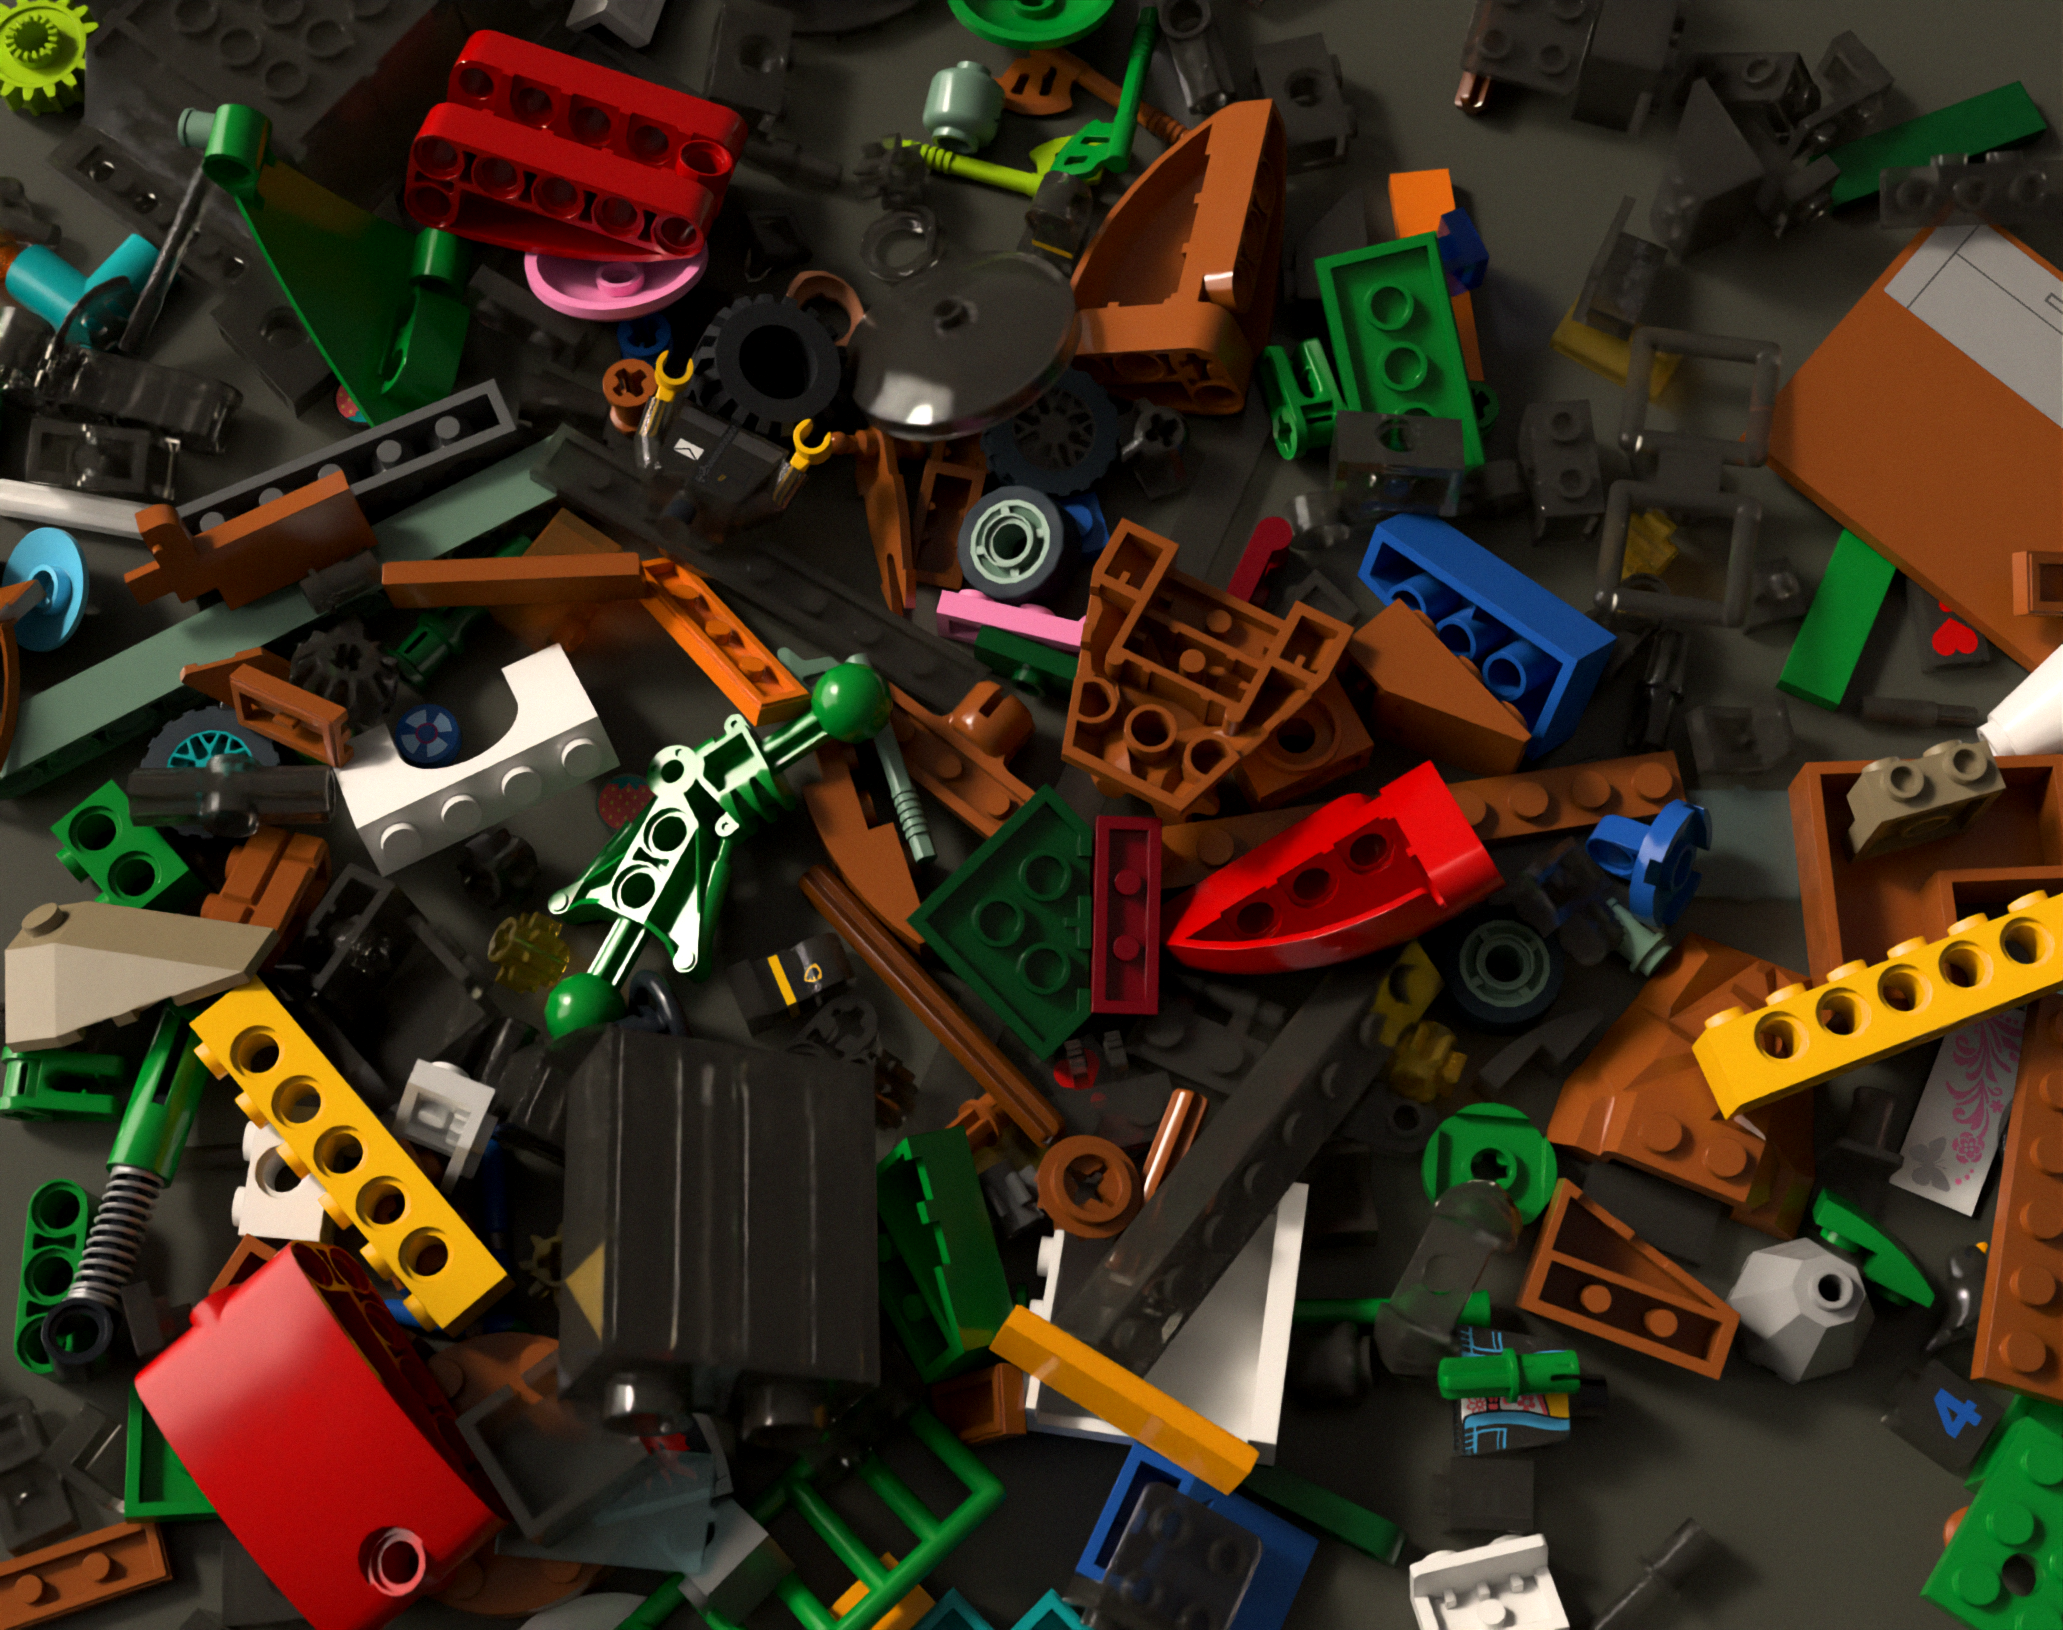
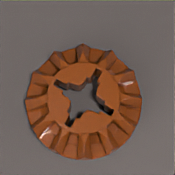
M1072 1136L1055 1144L1043 1157L1033 1180L1037 1183L1039 1194L1037 1208L1045 1209L1053 1220L1054 1230H1065L1077 1236L1079 1243L1089 1239L1103 1238L1105 1241L1109 1240L1132 1222L1141 1202L1140 1178L1130 1158L1115 1144L1096 1136ZM1097 1171L1101 1173L1102 1176L1097 1181L1098 1187L1094 1192L1101 1203L1090 1198L1084 1204L1080 1203L1076 1206L1073 1201L1076 1199L1074 1194L1077 1192L1078 1186L1071 1178L1082 1183L1088 1177L1092 1178Z

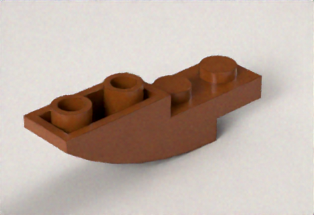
M832 738L813 751L823 780L800 787L805 809L817 840L841 882L899 944L922 962L934 958V951L904 921L926 900L918 899L912 881L913 878L922 876L921 867L916 864L912 849L907 840L899 841L893 822L875 827L879 824L869 791L866 789L856 792L850 775V771L860 768L853 743L840 742Z

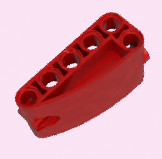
M486 29L476 31L469 37L451 71L447 101L437 104L430 110L412 144L404 195L405 207L417 222L427 227L467 239L519 251L562 258L607 262H651L691 258L701 252L714 220L722 212L726 190L748 139V127L744 119L737 112L725 106L497 31Z
M303 1240L291 1241L242 1284H233L221 1288L202 1300L189 1316L192 1327L144 1367L134 1379L135 1388L141 1400L203 1494L260 1568L316 1630L385 1629L423 1594L438 1593L447 1588L455 1579L459 1564L472 1556L515 1519L516 1513L508 1494L367 1274L349 1253L338 1246ZM413 1548L416 1549L419 1556V1568L415 1576L412 1575L409 1568V1557Z

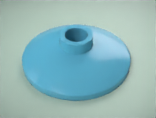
M45 527L30 532L15 547L7 562L1 586L2 588L38 579L47 593L44 599L13 626L17 643L25 649L38 652L52 651L63 645L73 635L84 615L89 594V571L81 546L68 532L57 528Z

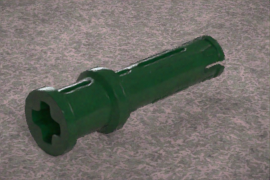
M514 530L490 558L543 555L540 554V549L527 536ZM496 605L440 607L437 611L432 609L428 612L424 611L416 619L419 626L395 651L387 649L380 656V659L402 684L414 693L421 695L428 688L426 680L450 656L457 658L465 650L464 646L467 644L465 637Z

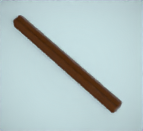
M816 864L808 872L802 874L798 881L802 894L1039 1148L1047 1149L1060 1140L1067 1131L1065 1118L824 864Z

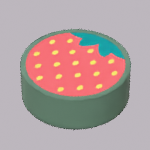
M632 773L620 774L610 778L600 788L595 802L596 812L603 828L610 835L613 836L626 820L632 822L654 797L655 794L650 790L645 777Z

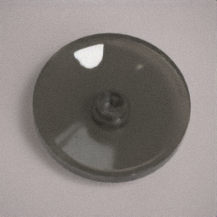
M994 250L970 253L947 259L929 266L897 284L884 294L862 317L846 346L849 359L843 368L851 370V383L847 390L861 416L870 425L885 434L900 439L942 441L984 431L1005 422L1031 406L1049 391L1064 374L1074 358L1081 339L1082 316L1080 307L1063 273L1053 264L1037 256L1016 251Z

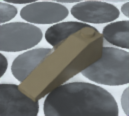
M92 901L58 906L55 903L44 904L31 911L23 919V929L5 950L6 1045L12 1053L63 1047L83 1040L86 1032L83 1027L105 1019L112 1018L115 1024L121 1027L138 1021L141 1011L150 1008L160 1000L170 997L175 1005L181 1006L248 983L278 943L280 937L274 928Z

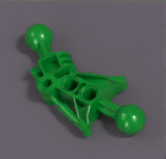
M845 662L829 669L816 683L811 698L812 708L763 740L743 716L733 714L725 721L724 728L726 733L718 739L712 736L693 750L682 745L669 746L655 755L647 770V784L655 794L654 797L632 822L628 820L624 822L571 885L556 891L549 898V910L568 925H576L599 919L615 923L588 972H579L562 979L549 994L544 1009L547 1030L558 1045L566 1051L590 1055L610 1048L613 1045V1023L628 1017L625 999L620 990L650 937L665 943L675 969L693 983H703L709 978L712 971L713 937L733 871V867L729 865L734 846L742 844L749 836H754L758 833V815H761L769 824L777 820L776 803L779 802L789 812L796 807L794 791L783 772L784 770L832 738L840 742L859 744L874 738L888 724L893 709L891 691L887 680L877 670L865 664ZM722 807L726 813L714 825L711 817ZM683 839H685L684 842L677 848V846L680 844V842H681ZM653 895L649 903L646 904L647 900Z

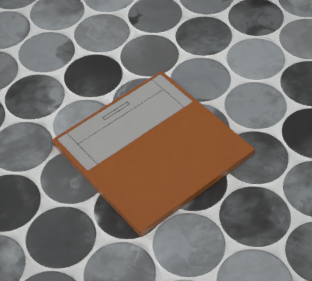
M1954 191L1753 421L1737 443L2032 673L2062 644L2063 618L2020 617L2013 615L2012 553L2021 551L2063 552V273Z

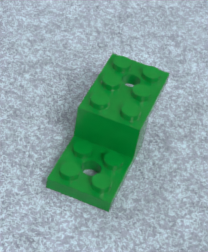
M2016 1394L1963 1485L1965 1489L1976 1495L1919 1594L1920 1598L1969 1630H2063V1407ZM2010 1556H2019L2030 1563L2035 1572L2036 1582L2034 1589L2028 1596L2022 1597L2012 1593L2003 1582L2002 1567Z

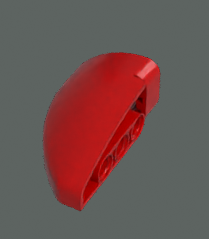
M1429 759L1379 789L1381 796L1375 800L1361 793H1351L1339 797L1161 905L1160 943L1172 959L1181 966L1190 969L1241 975H1269L1295 972L1349 962L1421 936L1508 885Z

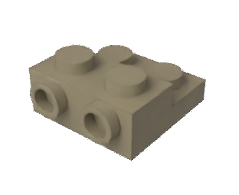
M1950 740L1929 748L1923 753V757L1907 761L1893 756L1880 759L1864 767L1861 770L1862 775L1846 796L1855 818L1853 824L1840 840L1848 864L1969 832L2006 789L1987 740L1974 744L1962 743L1961 740Z

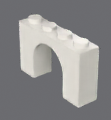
M559 642L502 668V672L518 703V714L507 734L493 747L473 759L440 769L412 767L405 763L385 723L346 742V744L353 746L354 757L341 769L335 767L333 769L355 827L382 877L621 765L598 714Z

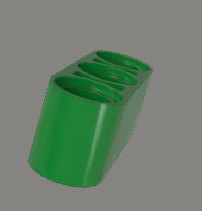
M62 1178L50 1180L41 1185L30 1199L27 1211L14 1335V1353L20 1365L29 1372L61 1384L68 1383V1381L60 1378L51 1368V1365L46 1364L44 1361L41 1330L42 1323L49 1311L58 1305L62 1298L67 1297L68 1292L71 1290L68 1288L62 1294L52 1296L50 1293V1283L57 1271L68 1266L73 1268L71 1285L77 1283L74 1275L80 1272L78 1263L85 1260L82 1252L89 1249L86 1241L92 1238L90 1230L96 1226L94 1219L101 1215L98 1208L103 1204L99 1198L74 1181ZM79 1200L80 1212L78 1218L67 1228L58 1229L57 1216L59 1211L69 1202ZM80 1329L72 1332L66 1337L67 1345L65 1350L70 1353H81L89 1350L96 1343L97 1333L90 1329Z

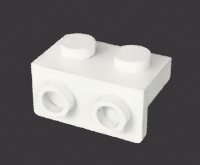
M418 1058L407 1082L390 1133L452 1157L438 1190L451 1195L459 1175L470 1180L473 1179L499 1117L486 1113L496 1089L471 1080L464 1070L446 1062H434L431 1064Z
M1541 1533L1526 1537L1516 1534L1506 1535L1492 1541L1488 1546L1458 1553L1452 1550L1438 1551L1410 1566V1600L1420 1630H1570V1625L1548 1568V1545L1544 1535Z

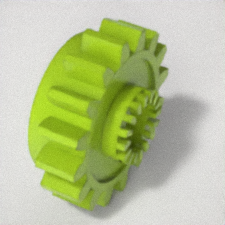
M16 0L17 6L12 9L0 3V99H4L11 111L16 112L19 108L23 107L30 110L33 116H39L41 112L57 111L61 113L64 112V108L78 101L83 102L86 99L85 95L92 86H99L101 82L98 75L99 67L108 65V58L102 49L107 44V41L89 8L86 5L77 7L74 0H58L56 3L54 0H37L29 2V0Z

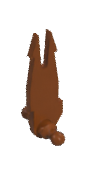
M870 425L865 430H857L853 435H846L840 431L832 432L831 454L836 456L844 455L845 453L851 454L857 460L855 479L858 497H864L869 532L883 581L880 587L891 615L902 617L901 595L904 609H916V569H913L909 509L903 474H899L897 462L900 458H907L913 462L920 461L926 455L927 447L923 440L916 437L904 440L898 433L891 432L888 427L883 425Z

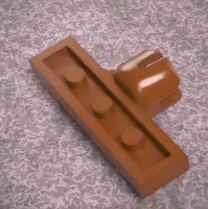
M887 680L893 701V709L889 719L912 783L987 840L1036 793L1008 772L1009 762L1035 733L1036 724L1032 720V714L1015 695L1010 694L1004 699L1000 693L1005 688L988 680L978 682L952 713L940 717L930 713ZM873 738L861 743L879 757Z

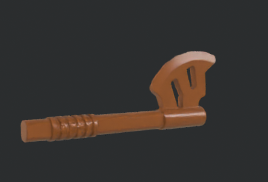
M1063 47L1030 51V58H1016L1001 78H993L1005 91L1004 109L1028 116H1046L1071 109L1073 103L1070 93L1074 83L1086 88L1117 109L1123 87L1091 68L1088 63ZM1052 70H1055L1057 73L1050 94L1048 96H1041L1044 79L1049 76ZM1029 77L1023 94H1013L1021 78ZM1141 99L1137 121L1159 138H1163L1164 141L1170 142V145L1173 146L1191 131V129L1174 120L1170 115L1167 116L1159 108L1153 107Z

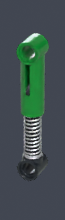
M232 988L210 996L216 999V1003L230 992ZM170 997L165 999V1004L106 1165L112 1182L106 1185L108 1193L102 1196L105 1204L99 1206L98 1211L101 1215L95 1217L94 1222L96 1226L90 1230L92 1238L86 1241L89 1249L82 1252L85 1260L78 1263L80 1272L74 1275L77 1283L70 1286L69 1289L71 1291L68 1292V1296L62 1298V1301L49 1311L42 1323L41 1339L51 1368L60 1378L71 1383L87 1384L99 1380L112 1369L117 1360L119 1344L116 1333L122 1318L119 1312L122 1307L119 1303L121 1299L125 1298L124 1292L120 1289L130 1285L125 1277L133 1275V1271L129 1266L137 1264L136 1258L132 1255L140 1253L141 1249L136 1244L145 1241L144 1236L140 1232L149 1230L148 1225L144 1221L151 1220L153 1216L148 1210H153L157 1207L152 1199L160 1197L161 1194L158 1190L168 1189L172 1185L211 1072L194 1052V1049L203 1041L189 1025L207 1009L191 1010L184 1005L177 1006ZM185 1041H187L186 1046H185V1049H184V1052H183V1054H182V1057H181V1060H180V1063H179V1066H178V1069H177V1071H176V1074H175V1077H174L172 1086L169 1087V1086H170V1083H171V1080H172V1078H173V1075H174L176 1066H177V1064H178V1061H179V1058H180L182 1049H183V1047H184ZM90 1329L99 1334L94 1346L87 1351L70 1353L62 1348L66 1337L74 1331Z

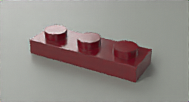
M1095 817L1091 1014L1158 1015L1162 818Z

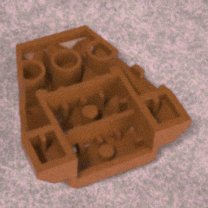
M1122 517L1093 567L1089 591L1090 597L1086 620L1082 630L1081 650L1076 677H1074L1061 760L1180 818L1239 765L1245 757L1264 740L1268 739L1284 722L1326 686L1352 638L1355 628L1297 600L1286 620H1283L1176 569L1180 544Z
M1689 931L1641 989L1628 1008L1612 1024L1594 1049L1564 1082L1544 1137H1547L1555 1151L1601 1169L1612 1158L1732 1205L1728 1217L1732 1221L1786 1242L1795 1240L1815 1182L1813 1087L1725 1120L1692 1050V1046L1702 1033L1707 1030L1704 1022L1712 1016L1737 1006H1742L1745 1014L1757 1011L1768 1006L1765 999L1769 995L1790 985L1803 983L1806 991L1813 989L1812 978ZM1771 1033L1760 1034V1044L1768 1055L1777 1059L1788 1058L1787 1046L1780 1037Z

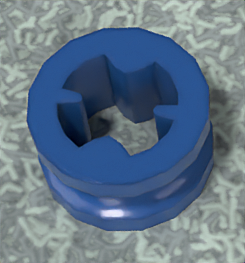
M656 312L642 318L620 321L617 329V340L623 360L634 358L645 361L655 371L656 362L661 353L669 350L666 364L672 359L675 351L674 339L672 337L671 325L665 316ZM647 333L648 339H651L652 334H655L657 343L654 346L645 348L644 343L641 342L639 348L637 347L635 341L637 336Z

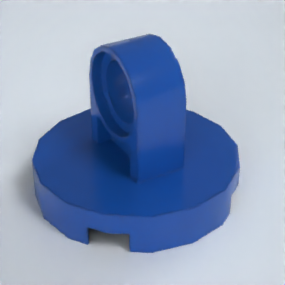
M1678 799L1666 805L1651 826L1623 816L1605 815L1586 841L1585 850L1590 859L1601 869L1631 881L1629 909L1633 918L1662 929V923L1672 926L1678 921L1689 906L1700 884L1703 874L1693 871L1692 867L1698 848L1710 851L1712 819L1708 809Z

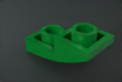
M1823 1186L1812 1208L1815 1223L1823 1227L1820 1235L1834 1245L1853 1253H1857L1860 1246L1868 1248L1862 1261V1266L1866 1278L1873 1281L1870 1288L1876 1294L1903 1307H1908L1910 1301L1913 1300L1930 1308L1935 1298L1930 1281L1905 1246L1865 1210Z

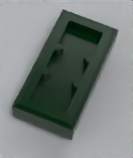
M981 626L974 642L975 668L1010 680L1014 688L1026 695L1043 698L1048 694L1067 702L1071 701L1078 658L991 626Z

